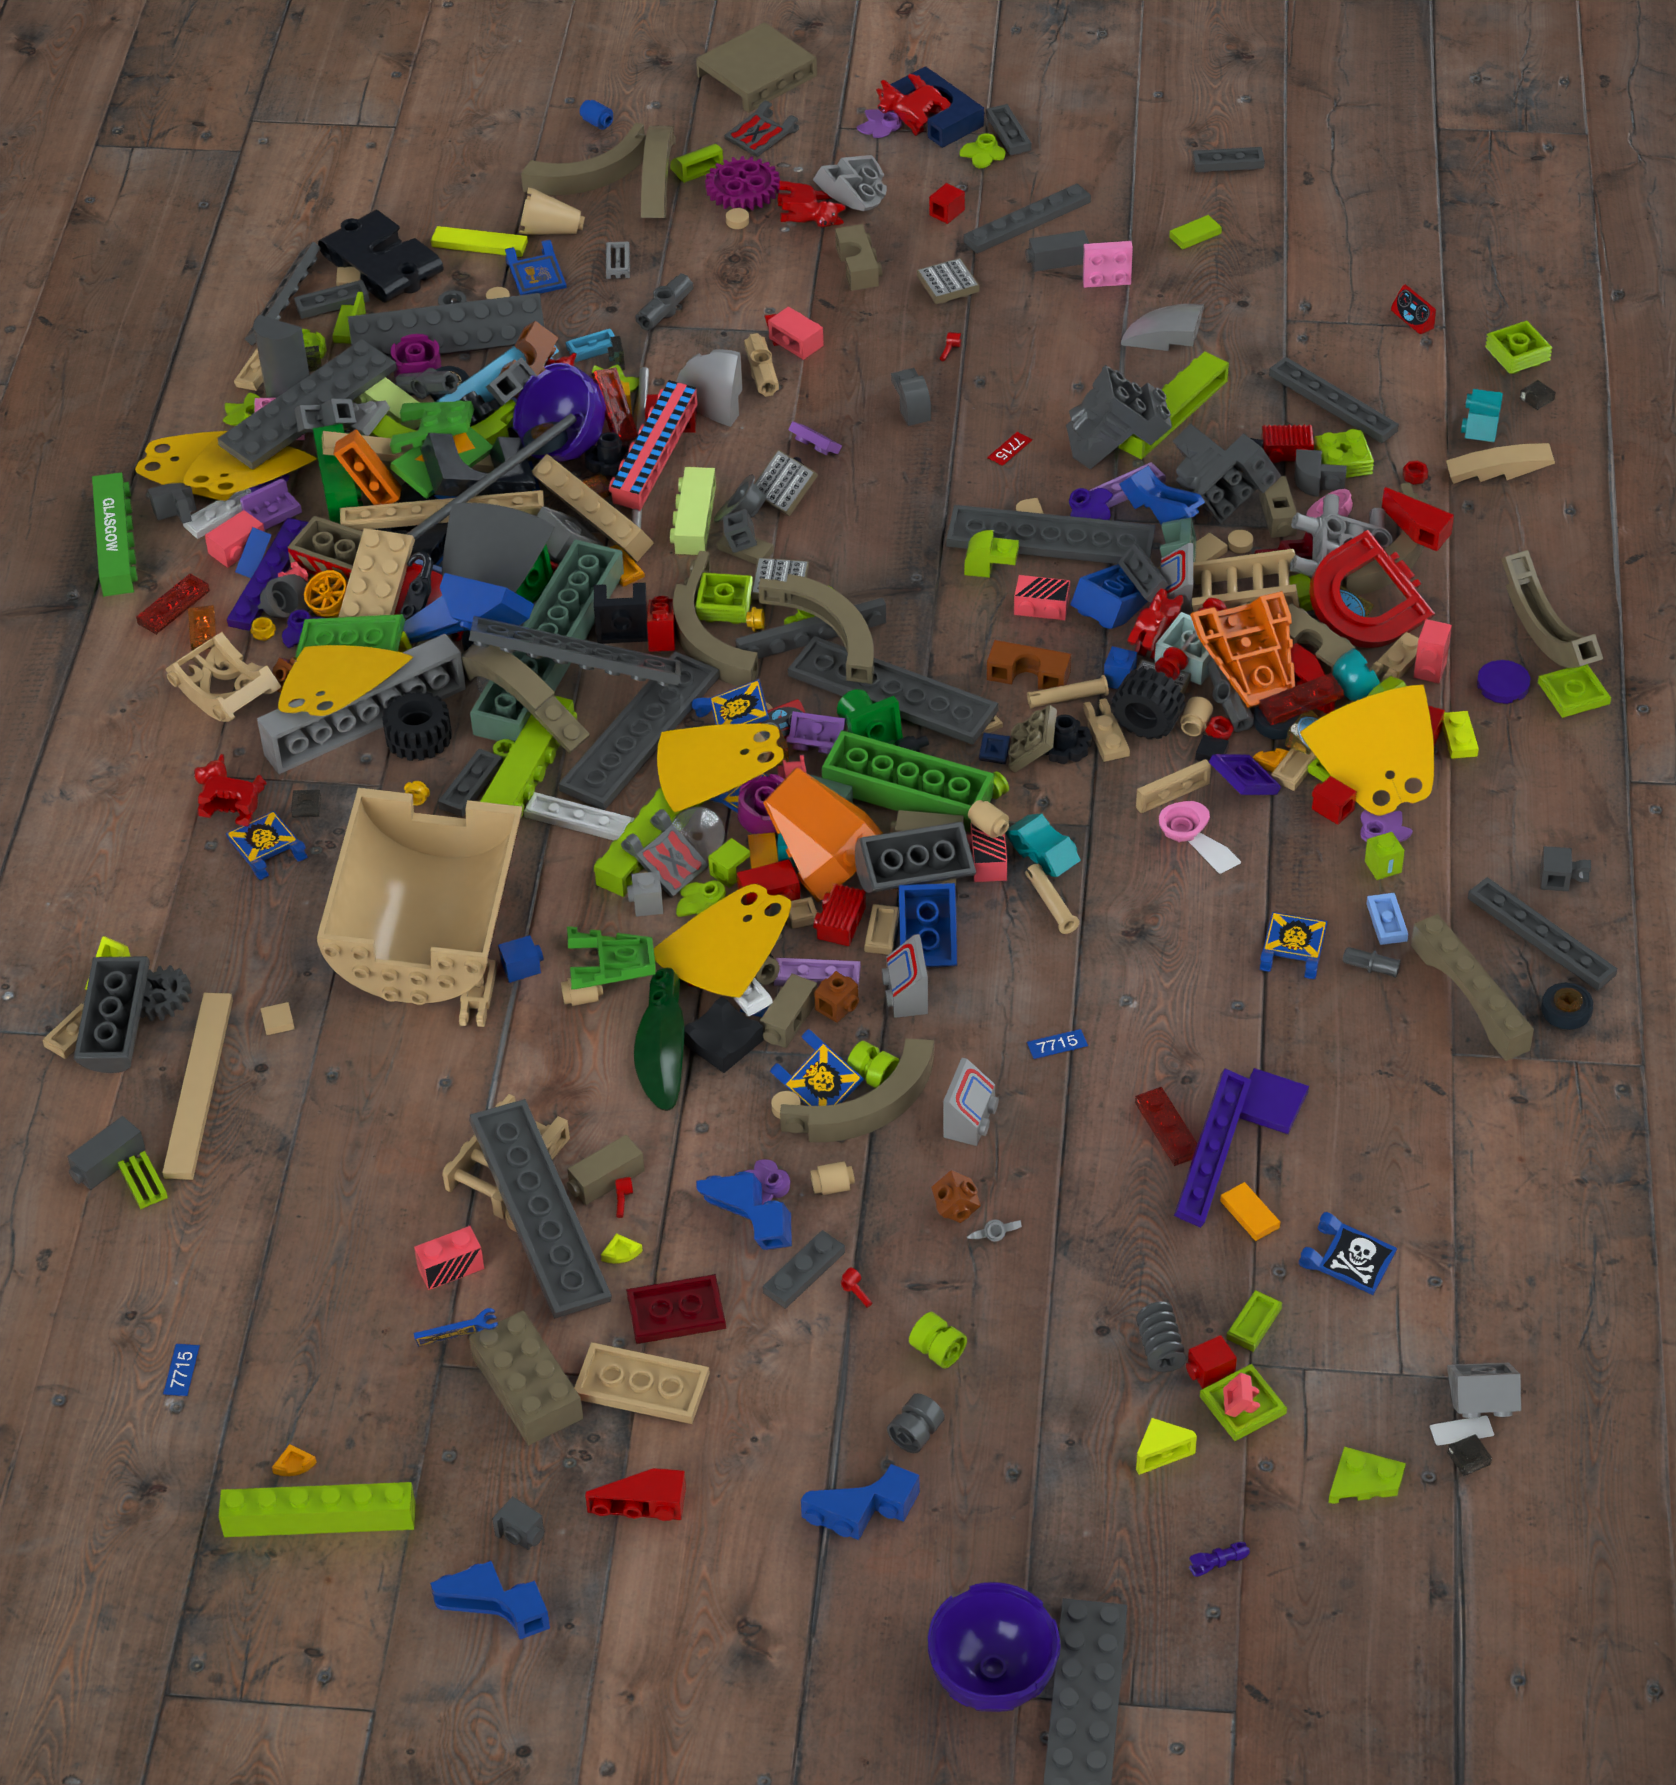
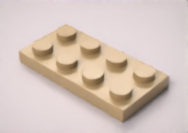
M368 528L363 529L338 618L394 615L408 567L407 562L415 542L412 535Z
M591 1342L574 1388L581 1397V1401L692 1424L710 1373L707 1366Z

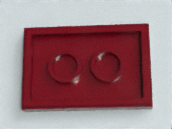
M716 1274L626 1289L636 1344L726 1329Z

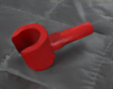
M949 332L947 334L946 346L940 356L941 361L946 360L952 347L960 348L961 333Z
M631 1177L619 1178L615 1181L617 1218H623L624 1195L633 1194Z
M850 1267L842 1275L841 1287L845 1291H852L856 1294L866 1308L872 1305V1302L857 1285L862 1279L861 1275L857 1270Z

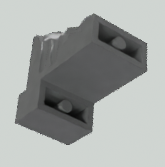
M1107 365L1102 368V372L1092 385L1093 389L1086 394L1082 404L1069 410L1071 421L1066 424L1073 458L1089 469H1092L1132 434L1152 445L1172 428L1171 414L1166 404L1167 398L1160 388H1154L1149 383L1140 388L1137 383H1131L1124 378L1121 372L1118 370L1114 371Z
M1191 423L1173 440L1185 458L1176 469L1178 475L1176 481L1182 489L1201 495L1205 501L1202 504L1203 507L1220 524L1257 489L1264 493L1281 477L1262 447L1244 433L1226 451Z

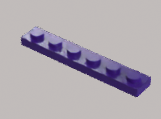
M292 518L286 519L227 618L228 627L250 631L253 621L261 617L264 609H258L257 607L261 603V592L270 580L278 578V573L288 571L291 564L287 547L308 522Z
M1226 1068L1220 1075L1174 1213L1175 1217L1200 1228L1205 1223L1251 1083L1250 1079Z

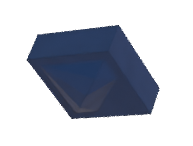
M983 733L979 761L1006 764L1011 741L1010 736Z

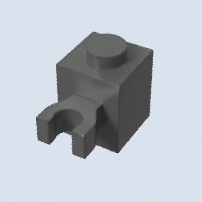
M1543 847L1540 864L1541 890L1569 891L1571 879L1589 882L1591 860L1573 862L1572 848Z

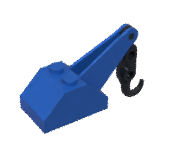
M422 551L413 554L407 562V566L410 567L417 559L423 560L422 570L416 579L411 582L400 613L405 618L403 631L406 633L411 644L436 638L443 634L449 635L465 630L471 631L474 616L518 626L530 618L534 604L508 588L444 573L439 587L442 596L426 606L431 593L432 558L428 553Z

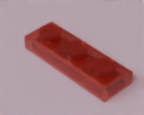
M617 368L594 371L591 375L593 381L599 385L606 404L605 418L610 432L618 434L622 442L635 440L638 438V432Z
M188 574L136 616L138 625L157 635L210 592L209 584L192 574Z
M1332 673L1261 699L1259 700V708L1269 723L1274 725L1343 698L1344 691Z
M1159 1087L1135 1096L1136 1106L1173 1165L1177 1166L1192 1160L1198 1143L1163 1088Z

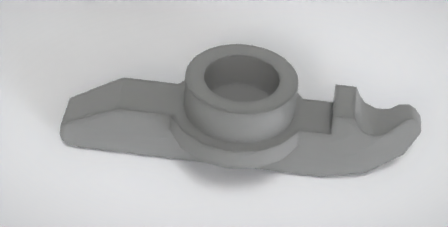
M997 1219L990 1220L985 1224L984 1229L971 1233L967 1238L981 1239L987 1237L988 1240L999 1241L1005 1236L1006 1232L1021 1228V1220L1006 1224Z

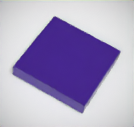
M1215 754L1209 760V763L1241 795H1277L1281 789V786L1250 755Z
M1254 1068L1249 1077L1251 1083L1239 1118L1289 1134L1308 1094L1309 1086Z

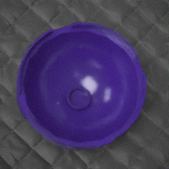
M553 363L545 366L546 370L537 377L532 375L523 386L514 409L513 427L514 430L518 431L523 447H525L523 436L529 429L547 422H559L570 413L573 414L577 421L566 429L568 434L567 443L558 450L548 453L549 456L559 463L580 458L582 454L596 444L599 436L602 434L606 404L599 385L590 376L575 366L566 363ZM543 454V455H531V456H533L534 458H537V459L542 460L543 457H544L546 454Z
M988 1582L969 1586L968 1591L954 1598L950 1596L937 1609L928 1632V1654L935 1676L951 1698L966 1707L974 1708L976 1711H1013L1014 1708L1035 1698L1044 1690L1052 1677L1060 1655L1061 1644L1055 1619H1052L1043 1607V1602L1027 1590L1006 1583Z

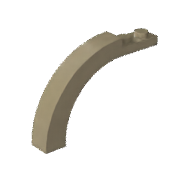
M699 551L696 561L693 560L691 562L690 577L685 578L684 585L676 584L674 590L673 610L677 639L688 657L719 669V680L740 687L756 680L758 674V653L735 648L718 640L699 621L695 605L701 575L711 571L710 552Z
M472 644L461 654L463 673L470 682L477 676H480L501 686L515 697L569 754L589 738V732L554 696L555 692L534 671L511 653L500 650L498 646L480 647Z

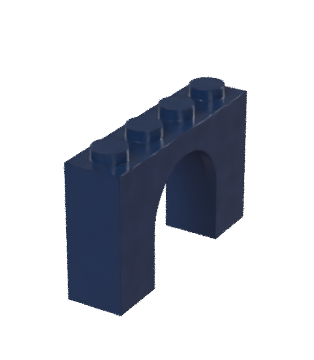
M926 66L911 73L916 76L919 75L926 85L938 89L941 96L951 103V106L944 111L928 118V138L943 148L984 126L985 112L981 104L971 99ZM908 75L890 84L904 95H908L916 90Z

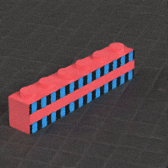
M669 380L665 388L660 390L657 403L650 408L646 423L640 426L638 438L635 442L631 443L626 460L623 459L621 461L616 478L613 477L611 479L609 491L612 493V502L614 504L641 511L698 405L696 387Z

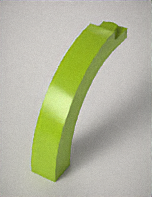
M510 399L487 419L471 426V428L491 445H494L497 437H509L507 429L513 427L516 402ZM385 414L369 436L392 439L393 435L415 432L417 430L405 427Z

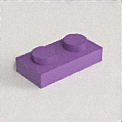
M792 421L788 429L796 434V440L807 445L809 442L815 444L814 449L825 455L828 452L838 454L842 447L841 444L803 424Z

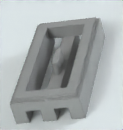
M628 241L607 242L606 279H611V275L621 278L622 274H625V278H630V243ZM611 248H616V268H611ZM621 248H625V268H621Z

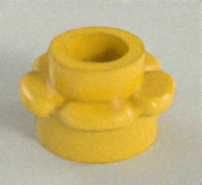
M752 607L751 612H747L746 615L747 627H752L753 632L763 630L765 626L764 610L756 609V607Z
M260 617L253 621L250 632L255 639L266 641L274 636L276 626L272 623L271 619Z
M421 781L408 782L404 786L405 793L413 794V805H422L427 800V797L430 796L429 788Z

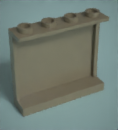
M765 22L696 58L697 77L700 78L709 73L742 97L743 109L748 113L758 108L763 101H771L817 76V57Z

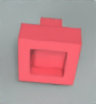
M1240 1373L1223 1387L1226 1415L1236 1417L1243 1410L1253 1413L1260 1407V1403L1253 1401V1398L1259 1394V1389L1252 1386L1251 1376Z

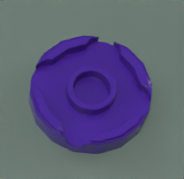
M1496 660L1483 665L1479 670L1477 687L1478 690L1480 688L1482 695L1486 699L1496 703L1508 704L1513 703V700L1518 698L1521 700L1528 694L1531 678L1528 671L1522 665L1508 660Z

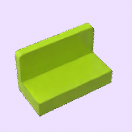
M363 292L357 293L354 305H341L332 335L334 343L351 344L348 316L366 314Z

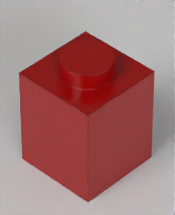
M945 183L929 196V215L946 224L950 223L965 210V191L948 183Z
M1330 776L1323 783H1318L1313 789L1312 810L1339 825L1355 810L1357 791Z
M1220 1335L1190 1348L1186 1369L1190 1378L1197 1380L1202 1389L1233 1374L1236 1371L1237 1357Z

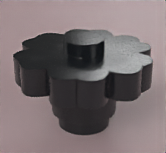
M475 391L466 394L459 400L472 401L474 412L470 427L487 419L502 407L496 399L485 403L482 396L477 395Z
M612 432L603 433L599 436L597 446L594 445L585 452V467L592 473L600 472L603 476H617L621 461L623 459L626 460L629 454V446L622 445L618 434Z
M1063 714L1057 716L1053 748L1043 755H1048L1051 762H1058L1060 764H1066L1069 760L1079 762L1088 755V748L1092 746V735L1089 728L1080 726V721L1071 715Z

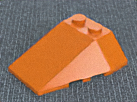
M1283 591L1260 596L1250 604L1216 611L1215 607L1190 614L1199 640L1248 708L1295 695L1294 663H1291L1293 639H1290L1289 628L1292 620Z
M798 767L763 802L777 833H781L788 847L786 849L788 857L793 858L799 873H797L800 882L817 902L823 900L826 892H831L834 884H843L857 871L855 845L858 838L883 834L865 811Z

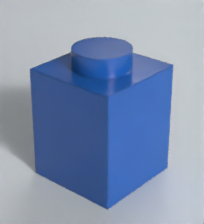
M1111 647L1104 664V675L1107 679L1108 688L1118 690L1126 675L1132 670L1137 669L1136 651Z
M530 935L498 945L500 963L509 983L541 973L540 961L544 960L542 950L539 944L534 945Z

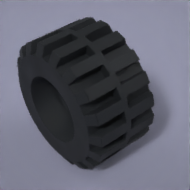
M1139 668L1138 670H1132L1126 675L1112 698L1111 709L1114 711V717L1119 719L1118 723L1126 727L1130 733L1133 732L1138 737L1142 738L1144 736L1151 740L1153 738L1161 739L1170 733L1183 712L1185 696L1180 692L1182 690L1180 686L1176 685L1171 677L1165 676V673L1161 671L1160 673L1156 672L1155 669L1151 668L1149 670Z
M416 691V693L407 692L404 696L399 695L395 697V701H390L387 704V708H384L382 721L386 744L393 754L397 753V757L401 759L406 757L409 761L414 759L422 761L427 757L430 759L435 757L436 753L441 754L444 751V747L449 746L450 739H452L449 709L446 702L442 701L438 695L433 696L430 692L422 693V691Z

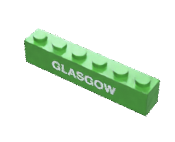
M122 472L92 476L98 569L103 597L133 593V582L138 581L136 566L132 567L133 564H136L135 550L131 549V547H135L133 532H129L134 530L132 515H128L132 513L130 498L127 499V497H131L129 482H124Z

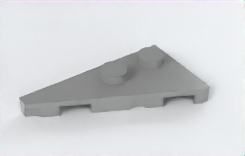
M386 400L369 401L360 404L353 403L356 423L345 430L352 432L357 429L361 435L369 436L390 409Z

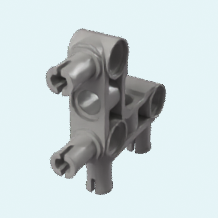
M1328 494L1323 498V514L1320 517H1309L1297 512L1292 519L1291 527L1312 534L1313 552L1312 560L1295 555L1290 562V571L1312 578L1315 569L1327 554L1366 530L1371 532L1383 549L1392 543L1393 539L1385 528V510L1373 508L1369 512L1368 524L1339 515V497L1335 494Z

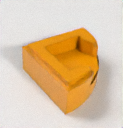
M1275 748V751L1264 753L1260 751L1252 758L1263 769L1273 773L1289 751Z
M289 1444L272 1466V1471L279 1476H296L310 1470L317 1462L315 1456Z

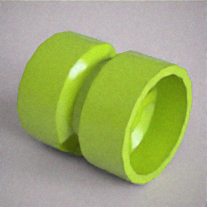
M861 1041L851 1051L847 1064L864 1080L866 1079L868 1085L877 1088L892 1074L900 1060L885 1051L880 1052L878 1047L866 1041Z
M928 1312L913 1327L909 1336V1343L922 1354H928L929 1359L941 1368L946 1369L952 1366L963 1353L967 1345V1337L955 1327H948L947 1322L934 1312Z

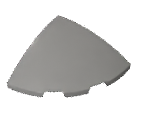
M872 155L841 158L837 165L821 166L813 178V181L831 198L845 206L861 211L877 207L887 191V186L881 181L884 173Z
M1177 304L1153 310L1129 326L1122 337L1121 345L1169 351L1170 344L1193 347L1194 341L1197 338L1204 304Z
M715 349L710 354L701 355L699 353L690 358L685 367L679 372L676 382L696 387L698 413L713 421L731 427L739 416L738 396L742 392L740 352Z

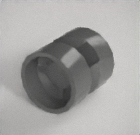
M919 1393L913 1394L902 1408V1414L896 1415L887 1426V1432L893 1442L900 1448L910 1453H918L930 1439V1434H933L945 1420V1415L940 1406L931 1398Z

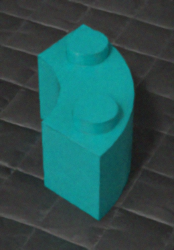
M1473 389L1472 394L1467 393L1465 408L1469 409L1468 418H1463L1461 433H1465V438L1495 442L1503 393Z
M1043 814L1027 815L1009 827L1005 833L1023 859L1028 856L1036 864H1040L1042 870L1048 876L1058 877L1081 861L1075 843L1069 836L1057 832Z

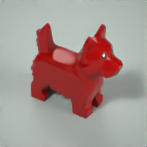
M908 75L916 89L908 95L902 94L886 80H881L883 89H876L880 101L878 109L882 113L895 112L912 129V133L915 136L923 132V126L928 122L926 115L929 113L936 115L951 106V103L941 96L938 89L926 85L919 75Z
M779 181V190L791 191V193H778L777 195L778 206H782V210H788V213H780L781 222L805 223L815 221L817 226L823 228L844 223L838 217V213L845 210L843 204L830 201L817 202L818 200L833 199L824 191L815 190L808 184Z
M1161 588L1154 596L1150 606L1140 612L1127 640L1130 645H1137L1135 648L1137 655L1145 657L1149 650L1152 651L1150 658L1155 660L1156 642L1180 614L1183 604L1182 595L1175 597L1173 600L1168 599L1166 590Z
M220 754L218 760L210 761L205 767L195 768V780L203 785L202 792L198 796V803L200 804L198 816L211 818L217 810L226 813L229 811L235 813L237 811L240 816L236 818L235 824L248 827L253 813L258 806L259 793L264 790V786L267 784L262 776L257 775L252 783L227 777L224 754Z

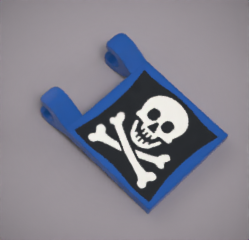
M1324 1212L1320 1217L1318 1230L1324 1234L1335 1235L1324 1258L1314 1249L1305 1247L1301 1252L1299 1265L1305 1269L1319 1270L1374 1295L1397 1248L1345 1225L1331 1213Z

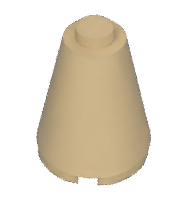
M528 187L527 193L531 194V196H527L521 220V226H525V228H521L519 234H577V230L583 229L585 217L581 216L580 210Z

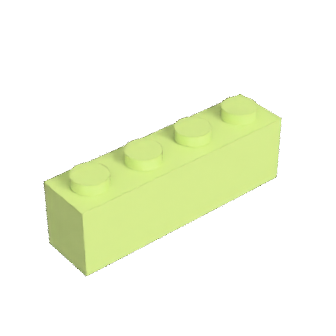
M386 377L353 400L356 404L386 400L390 407L386 413L387 416L413 430L420 426L422 419L402 422L400 416L402 404L420 402Z
M685 467L684 476L679 477L678 490L681 494H676V509L678 511L673 512V526L675 528L670 530V543L675 545V554L698 555L699 551H706L716 491L715 468Z

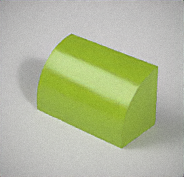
M712 144L672 159L670 169L683 183L709 174L710 168L716 169V163L723 165V149L717 144Z

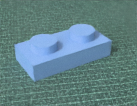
M1395 893L1367 896L1366 904L1379 944L1407 942L1408 931Z

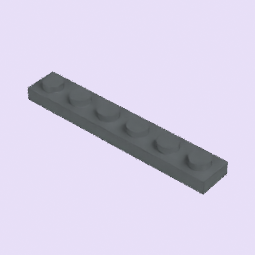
M1074 184L964 234V243L978 254L1091 203V195L1079 184Z
M314 241L300 251L260 315L276 320L281 318L279 313L289 305L290 301L288 298L298 291L299 286L297 284L305 279L309 273L307 268H310L318 259L316 254L320 247ZM252 326L245 337V340L251 346L256 343L254 326Z
M1284 357L1269 368L1270 377L1380 443L1385 442L1398 432V423L1287 357Z
M883 598L854 605L862 614L869 628L886 623V603ZM815 616L736 638V648L757 652L758 659L806 646L814 636L828 640L839 635L826 622Z
M1488 877L1468 892V899L1597 991L1616 976L1618 968Z

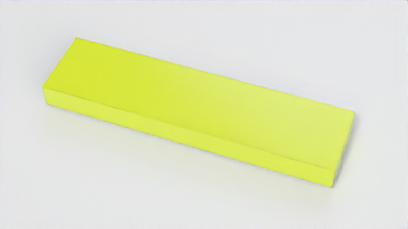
M441 226L436 227L431 239V246L434 248L506 255L505 249L514 247L517 257L523 256L528 243L527 236Z

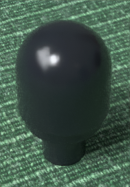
M926 735L916 739L914 736H906L895 741L893 745L920 752V748L928 746L929 741Z

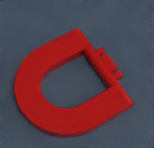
M1369 530L1364 531L1327 554L1315 569L1310 581V601L1319 621L1326 624L1331 631L1340 637L1348 639L1352 645L1357 647L1378 648L1389 645L1398 640L1405 632L1409 633L1424 624L1426 619L1430 620L1435 613L1416 590L1421 585V582L1418 579L1413 582L1410 581L1414 578V573L1403 560L1396 563L1395 561L1400 557L1398 553L1393 552L1389 556ZM1376 560L1406 597V600L1380 616L1363 617L1354 613L1345 605L1340 594V583L1345 577Z

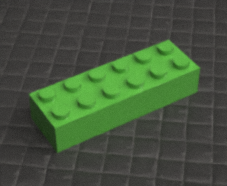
M841 730L822 766V778L852 786L854 799L896 811L964 816V829L968 832H971V820L968 818L971 806L978 800L990 803L993 797L994 773Z

